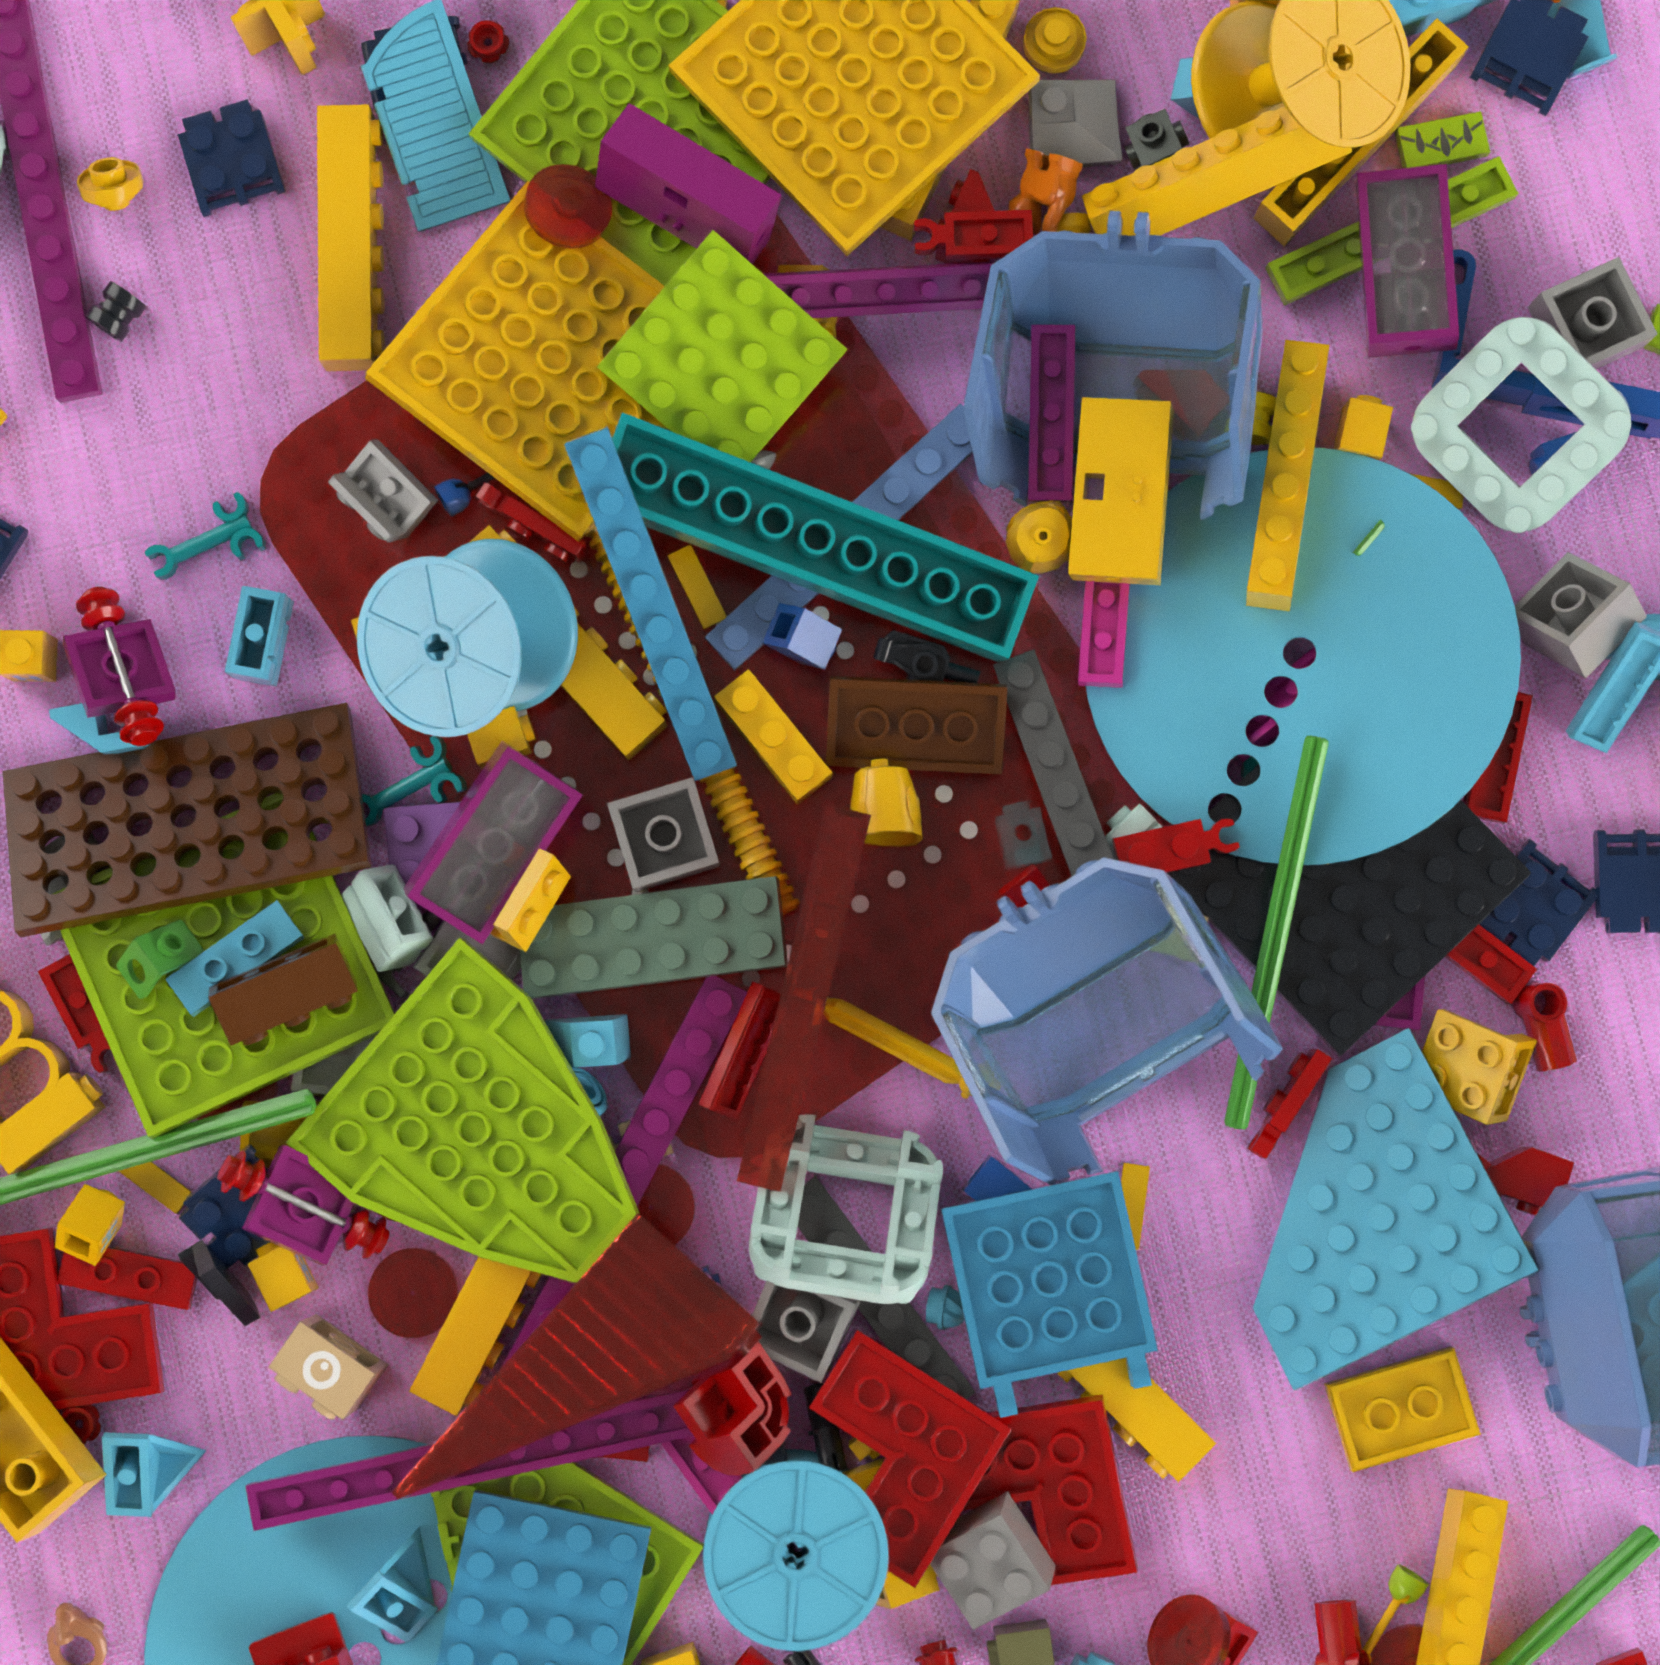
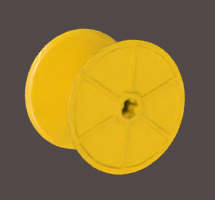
M1280 0L1278 6L1261 1L1240 2L1216 14L1206 25L1198 39L1191 68L1194 104L1201 124L1210 139L1223 130L1236 128L1256 119L1264 112L1274 111L1285 106L1292 118L1314 138L1337 147L1364 146L1387 133L1398 119L1404 107L1410 84V53L1403 26L1389 0Z

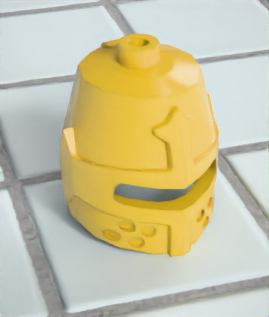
M1042 501L1022 508L1011 518L1006 527L1005 543L1011 560L1018 568L1033 574L1050 572L1058 569L1066 561H1069L1072 530L1071 516L1060 501Z
M888 759L871 760V767L861 768L854 775L850 805L853 840L877 846L903 847L918 844L922 840L920 801L916 795L907 768L889 766Z

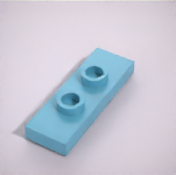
M1636 621L1634 622L1567 727L1566 733L1569 738L1602 752H1608L1660 672L1659 631Z
M276 900L165 980L190 1015L195 1017L211 1005L208 999L210 986L278 958L305 937Z

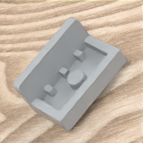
M378 439L370 440L345 472L334 474L328 481L337 491L338 499L345 506L356 510L367 521V527L372 534L387 542L408 538L438 501Z

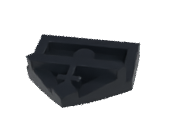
M203 1240L177 1254L183 1264L217 1300L220 1299L244 1326L261 1318L250 1293Z

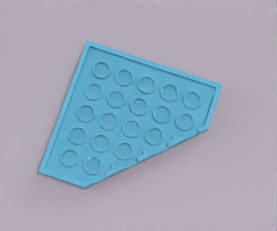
M1409 1028L1329 1069L1253 1306V1310L1293 1390L1296 1391L1540 1271Z

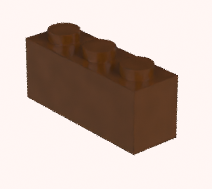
M334 933L210 986L208 999L230 1046L241 1041L244 1046L264 1039L268 1036L267 1030L284 1023L285 1027H292L306 1021L311 1016L309 1012L326 1005L327 1009H334L348 1003L352 999L351 994L357 992L358 988L356 978Z

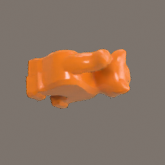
M1026 149L1024 155L1027 159V166L1020 182L1021 191L1009 201L1008 210L1032 209L1034 234L1040 232L1041 224L1042 231L1057 232L1058 224L1066 208L1071 205L1076 196L1077 178L1082 170L1083 163L1058 154L1050 153L1048 156L1040 151ZM1045 205L1048 207V211L1043 219V223H1041V207Z

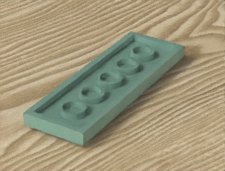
M773 876L554 905L526 952L520 950L523 991L531 999L788 967L779 878Z

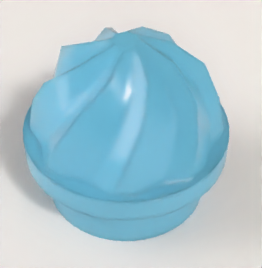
M944 1285L943 1289L932 1287L927 1300L926 1322L937 1324V1328L940 1330L953 1328L963 1323L965 1319L959 1291L952 1289L950 1285Z

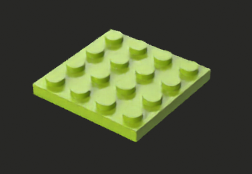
M712 230L604 357L597 368L671 432L751 462L848 349L719 234Z

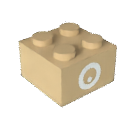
M315 1314L299 1322L268 1368L277 1373L274 1379L282 1387L295 1394L301 1390L314 1400L311 1404L312 1407L320 1414L331 1420H334L336 1416L343 1420L360 1407L388 1367V1364L318 1314Z

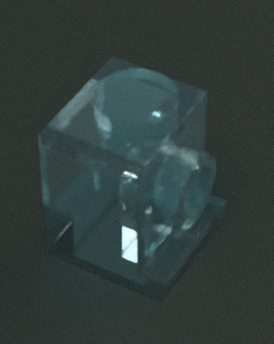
M1028 801L1002 807L1004 815L996 816L994 821L1005 870L1008 871L1030 866L1031 864L1036 865L1049 862L1052 859L1051 850H1049L1040 807L1030 809ZM1020 825L1027 826L1031 831V838L1028 841L1018 840L1015 836L1016 827Z

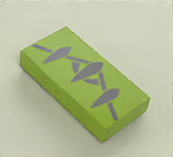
M1481 111L1398 127L1395 131L1402 168L1440 164L1449 165L1484 158L1490 153Z

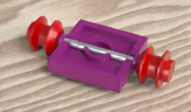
M105 587L90 588L76 602L77 611L84 615L81 619L82 627L87 631L63 636V647L86 716L91 718L115 713V723L123 727L119 733L120 739L123 742L133 744L134 746L148 745L154 742L164 729L163 721L155 717L158 713L157 704L173 701L176 695V690L152 621L147 619L119 625L125 618L124 609L117 605L120 600L119 594L115 590Z
M286 1145L279 1146L267 1174L265 1172L264 1160L259 1159L251 1165L246 1162V1152L243 1150L235 1157L229 1155L219 1170L217 1179L222 1181L221 1192L226 1193L232 1187L239 1189L240 1201H245L257 1194L242 1229L321 1266L328 1264L340 1234H343L344 1249L350 1251L358 1245L362 1247L361 1255L364 1259H368L373 1253L378 1255L388 1241L390 1231L386 1229L387 1221L385 1218L381 1217L373 1223L369 1221V1211L367 1209H363L350 1217L349 1214L354 1203L309 1164L307 1155Z

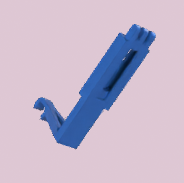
M1462 249L1453 250L1454 264H1459L1464 268L1463 282L1456 285L1459 324L1457 349L1439 351L1431 388H1434L1461 361V359H1456V357L1461 353L1476 270L1475 258L1472 254ZM1513 370L1486 397V399L1520 405L1522 406L1521 413L1584 425L1576 415L1531 373ZM1609 382L1622 393L1628 403L1631 414L1629 435L1648 439L1651 437L1660 439V392Z

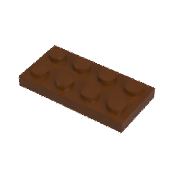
M830 676L826 765L865 768L871 767V760L888 759L889 766L907 768V770L1002 774L1007 684Z

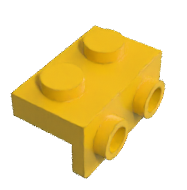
M538 849L493 924L495 927L490 934L494 938L524 952L528 950L571 878L553 854Z

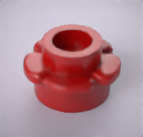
M484 20L476 23L470 30L467 48L472 57L480 58L484 63H494L500 59L501 54H505L508 51L509 38L507 35H504V28L500 24ZM490 39L492 44L486 46L484 44L485 40Z
M90 1404L63 1409L61 1416L84 1445L87 1441H93L98 1437L101 1431V1423L98 1421L100 1413L95 1406ZM78 1419L82 1420L84 1423L82 1428H78L76 1426V1421Z
M941 1640L920 1646L922 1655L915 1658V1663H919V1665H957L954 1652H957L958 1649L956 1647L948 1648L946 1640Z

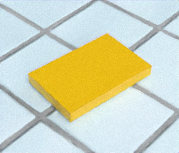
M1452 1346L1324 1383L1347 1463L1352 1472L1481 1435L1455 1348Z

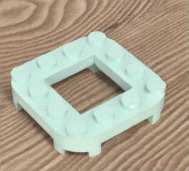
M1517 317L1506 320L1494 327L1421 400L1413 416L1411 432L1415 445L1422 456L1489 522L1501 529L1522 533L1536 529L1548 522L1620 453L1629 437L1631 414L1628 403L1622 393L1613 387L1552 325L1532 317ZM1520 363L1530 370L1584 423L1521 486L1458 426Z
M804 1114L798 1116V1121L784 1125L775 1133L771 1132L765 1145L749 1238V1255L754 1265L756 1276L761 1280L770 1281L775 1285L785 1288L874 1303L904 1304L912 1301L926 1281L932 1259L940 1184L943 1176L942 1161L937 1160L933 1152L919 1142L920 1135L907 1130L903 1131L902 1139L814 1125L816 1115ZM807 1171L894 1186L885 1254L796 1239Z

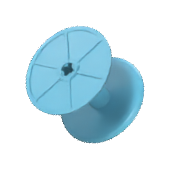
M503 539L472 541L456 548L445 557H417L397 564L385 572L370 589L361 608L357 626V649L361 669L376 699L402 724L418 732L439 737H455L474 732L490 723L503 709L515 706L517 711L534 707L546 700L560 687L567 677L575 658L578 642V625L574 604L559 574L544 558L533 550Z
M786 1449L788 1461L762 1465L758 1470L742 1475L743 1478L719 1502L713 1515L709 1514L703 1548V1564L711 1596L720 1612L734 1628L751 1640L770 1648L786 1651H805L824 1647L840 1640L865 1620L875 1606L884 1587L888 1569V1542L883 1522L875 1505L854 1481L842 1474V1472L847 1470L839 1472L819 1464L817 1452ZM795 1542L798 1547H802V1550L795 1552L792 1547L787 1545Z

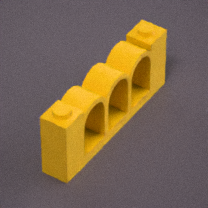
M0 989V1001L8 1007L12 1016L11 1033L8 1039L0 1046V1067L20 1052L33 1048L45 1056L50 1071L47 1086L38 1096L4 1121L0 1116V1164L8 1174H15L27 1169L105 1109L106 1106L99 1098L103 1095V1092L88 1074L82 1076L80 1072H70V1063L61 1048L54 1042L42 1038H31L34 1030V1020L28 1003L18 994Z

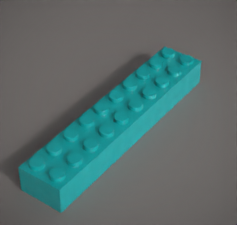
M622 412L612 439L646 527L995 662H1002L1010 658L1039 575Z

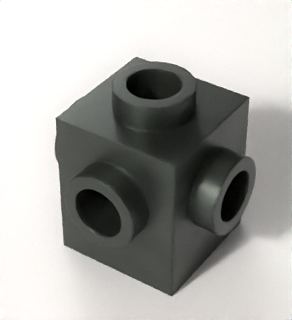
M1165 108L1156 113L1146 114L1139 118L1137 122L1125 127L1132 143L1124 148L1134 171L1139 167L1152 165L1168 158L1178 150L1190 145L1180 120L1172 124Z

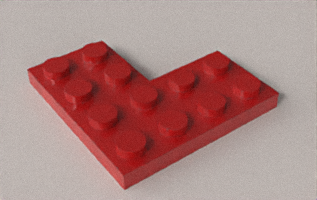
M53 1228L0 1236V1338L56 1410L159 1394L165 1391L153 1303L64 1316L61 1286L57 1282L59 1270Z
M857 1330L809 1409L885 1457L866 1488L865 1493L875 1505L885 1528L888 1542L887 1571L913 1588H916L1010 1433L1011 1428Z
M1103 1394L1018 1407L1017 1415L1000 1418L998 1411L987 1412L1010 1427L1011 1431L963 1510L975 1509L1007 1491L1015 1503L1031 1500L1038 1538L1056 1565L1051 1585L1137 1573L1138 1564Z

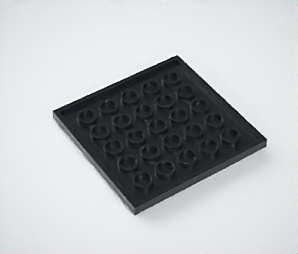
M1259 764L1237 785L1248 786L1253 784L1260 775ZM1226 794L1208 813L1215 823L1222 819H1233L1235 823L1241 815V804L1237 798ZM1462 800L1426 829L1404 842L1378 853L1328 865H1303L1277 993L1337 1056H1342L1532 873ZM1211 849L1208 850L1211 859L1210 863L1168 872L1167 874L1191 895L1200 912L1205 917H1209L1208 921L1256 970L1278 864L1259 862L1229 853L1222 854Z

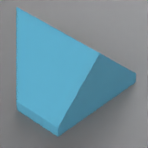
M104 1432L102 1436L103 1468L107 1474L104 1477L106 1515L152 1517L156 1508L207 1450L151 1434Z
M419 1527L347 1605L351 1612L407 1643L438 1610L434 1604Z

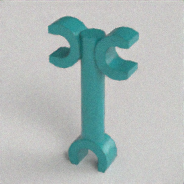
M239 492L234 493L237 509L229 514L225 513L222 505L216 501L213 503V511L224 524L171 548L163 545L149 547L145 554L150 560L161 555L166 556L167 560L163 568L154 571L155 577L159 580H166L176 573L178 563L231 540L230 548L232 553L240 560L246 559L241 547L242 543L247 539H254L260 551L266 550L264 538L253 529L247 516L249 511L247 500Z
M439 736L429 737L434 746V753L429 758L424 755L420 746L410 748L412 759L417 764L425 767L375 795L362 794L363 803H366L370 808V813L365 818L366 827L373 826L379 822L384 808L395 804L430 783L431 795L438 803H444L448 800L443 791V785L447 780L454 784L457 792L467 790V783L464 777L452 772V766L445 757L447 745L443 738Z

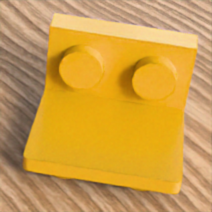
M1439 1009L1436 1011L1422 1052L1453 1110L1485 1125H1490L1508 1120L1537 1040L1522 1033L1503 1035L1446 1009Z

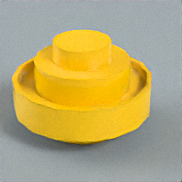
M1058 7L1043 9L1033 15L1026 25L1023 38L1024 53L1030 63L1043 72L1053 74L1066 72L1076 66L1083 56L1087 40L1085 26L1079 17L1068 9Z
M107 157L94 161L77 178V186L82 199L90 204L104 207L109 211L121 210L127 207L130 200L143 188L144 183L141 170L136 163L116 157Z

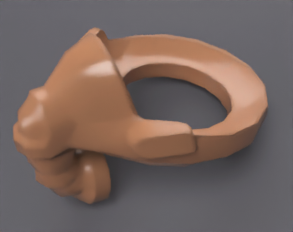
M71 1603L60 1604L55 1612V1624L49 1628L47 1634L48 1650L54 1664L75 1665L64 1659L60 1646L71 1642L74 1636H80L90 1641L95 1650L94 1658L84 1665H102L108 1652L107 1640L102 1632L104 1624L94 1617L88 1618L79 1607L73 1606Z

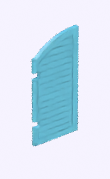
M434 0L426 3L397 22L375 47L367 63L361 65L369 91L383 88L386 100L374 103V107L401 184L407 185L414 181L416 183L419 193L408 196L406 199L418 232L510 202L497 160L469 137L468 133L482 116L442 0Z

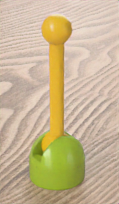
M1397 1564L1388 1582L1389 1591L1393 1599L1362 1649L1367 1652L1370 1662L1372 1650L1400 1604L1416 1602L1429 1585L1426 1580L1401 1564Z

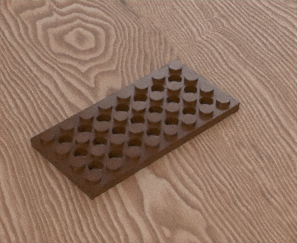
M347 703L156 740L145 749L106 755L101 752H95L2 771L14 931L20 938L372 868L352 715ZM312 745L322 747L321 754L316 760L311 762L300 760V755L306 747ZM267 754L278 755V762L272 769L266 771L257 769L258 761ZM227 762L235 764V770L231 776L225 779L214 778V772L219 765ZM181 771L192 773L191 780L187 785L181 788L171 787V780L177 773ZM137 780L148 781V788L143 794L135 797L128 795V789L133 782ZM322 784L327 787L326 794L320 800H305L307 790L313 785ZM96 788L105 789L104 798L95 805L85 804V797L91 790ZM272 793L283 795V801L279 807L273 810L262 809V802L266 796ZM51 797L62 798L58 810L50 814L41 812L46 800ZM225 803H240L239 811L235 816L228 819L218 817L219 810ZM186 810L196 812V818L191 825L183 828L175 826V820L180 813ZM142 819L152 820V827L148 833L143 836L132 835V828L136 822ZM320 824L332 826L331 834L325 840L319 842L310 840V833L316 826ZM102 827L109 829L108 837L104 842L98 845L88 844V838L95 829ZM273 834H288L287 843L281 849L269 850L266 848V843ZM56 836L65 837V844L60 851L53 854L45 853V846L50 839ZM234 841L244 843L243 852L234 859L223 858V850L229 843ZM190 850L200 851L199 861L194 866L189 868L179 866V860L185 852ZM145 859L156 860V867L151 874L144 877L136 876L135 870L141 861ZM104 867L112 868V876L108 882L103 885L92 884V877L97 870ZM59 876L68 877L69 882L65 890L58 894L48 893L49 884L53 879Z

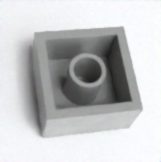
M1620 257L1541 292L1528 306L1532 318L1543 320L1552 325L1595 369L1642 349L1658 335Z
M1569 552L1515 605L1520 637L1524 644L1584 678H1587L1622 643L1635 621L1641 623L1647 617L1630 583Z
M693 777L607 803L631 885L635 892L721 867Z
M766 1281L740 1344L747 1347L760 1342L772 1360L822 1383L833 1367L861 1300L790 1289Z
M1008 1491L958 1517L930 1563L973 1630L1048 1592L1051 1588L1056 1567Z

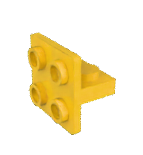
M250 0L240 6L237 13L230 17L250 55L253 56L282 40L302 76L317 68L310 54L317 48L309 36L306 26L325 16L319 0Z

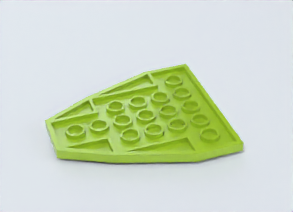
M459 938L320 1101L315 1108V1113L308 1116L286 1141L292 1149L307 1155L309 1164L345 1197L357 1205L478 1257L574 1283H579L584 1279L639 1214L602 1119L531 997L464 938Z

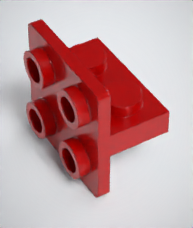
M328 1612L258 1639L249 1645L254 1665H353L334 1612Z

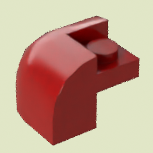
M760 1342L731 1352L709 1366L691 1381L694 1386L673 1405L695 1437L688 1446L708 1466L726 1475L740 1476L757 1470L783 1444L791 1431L787 1427L789 1419L787 1397L792 1395L784 1377Z

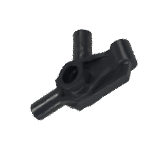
M894 629L885 637L878 638L872 657L876 660L896 665L908 673L907 680L944 681L945 678L955 682L978 683L981 671L950 662L951 657L944 645Z

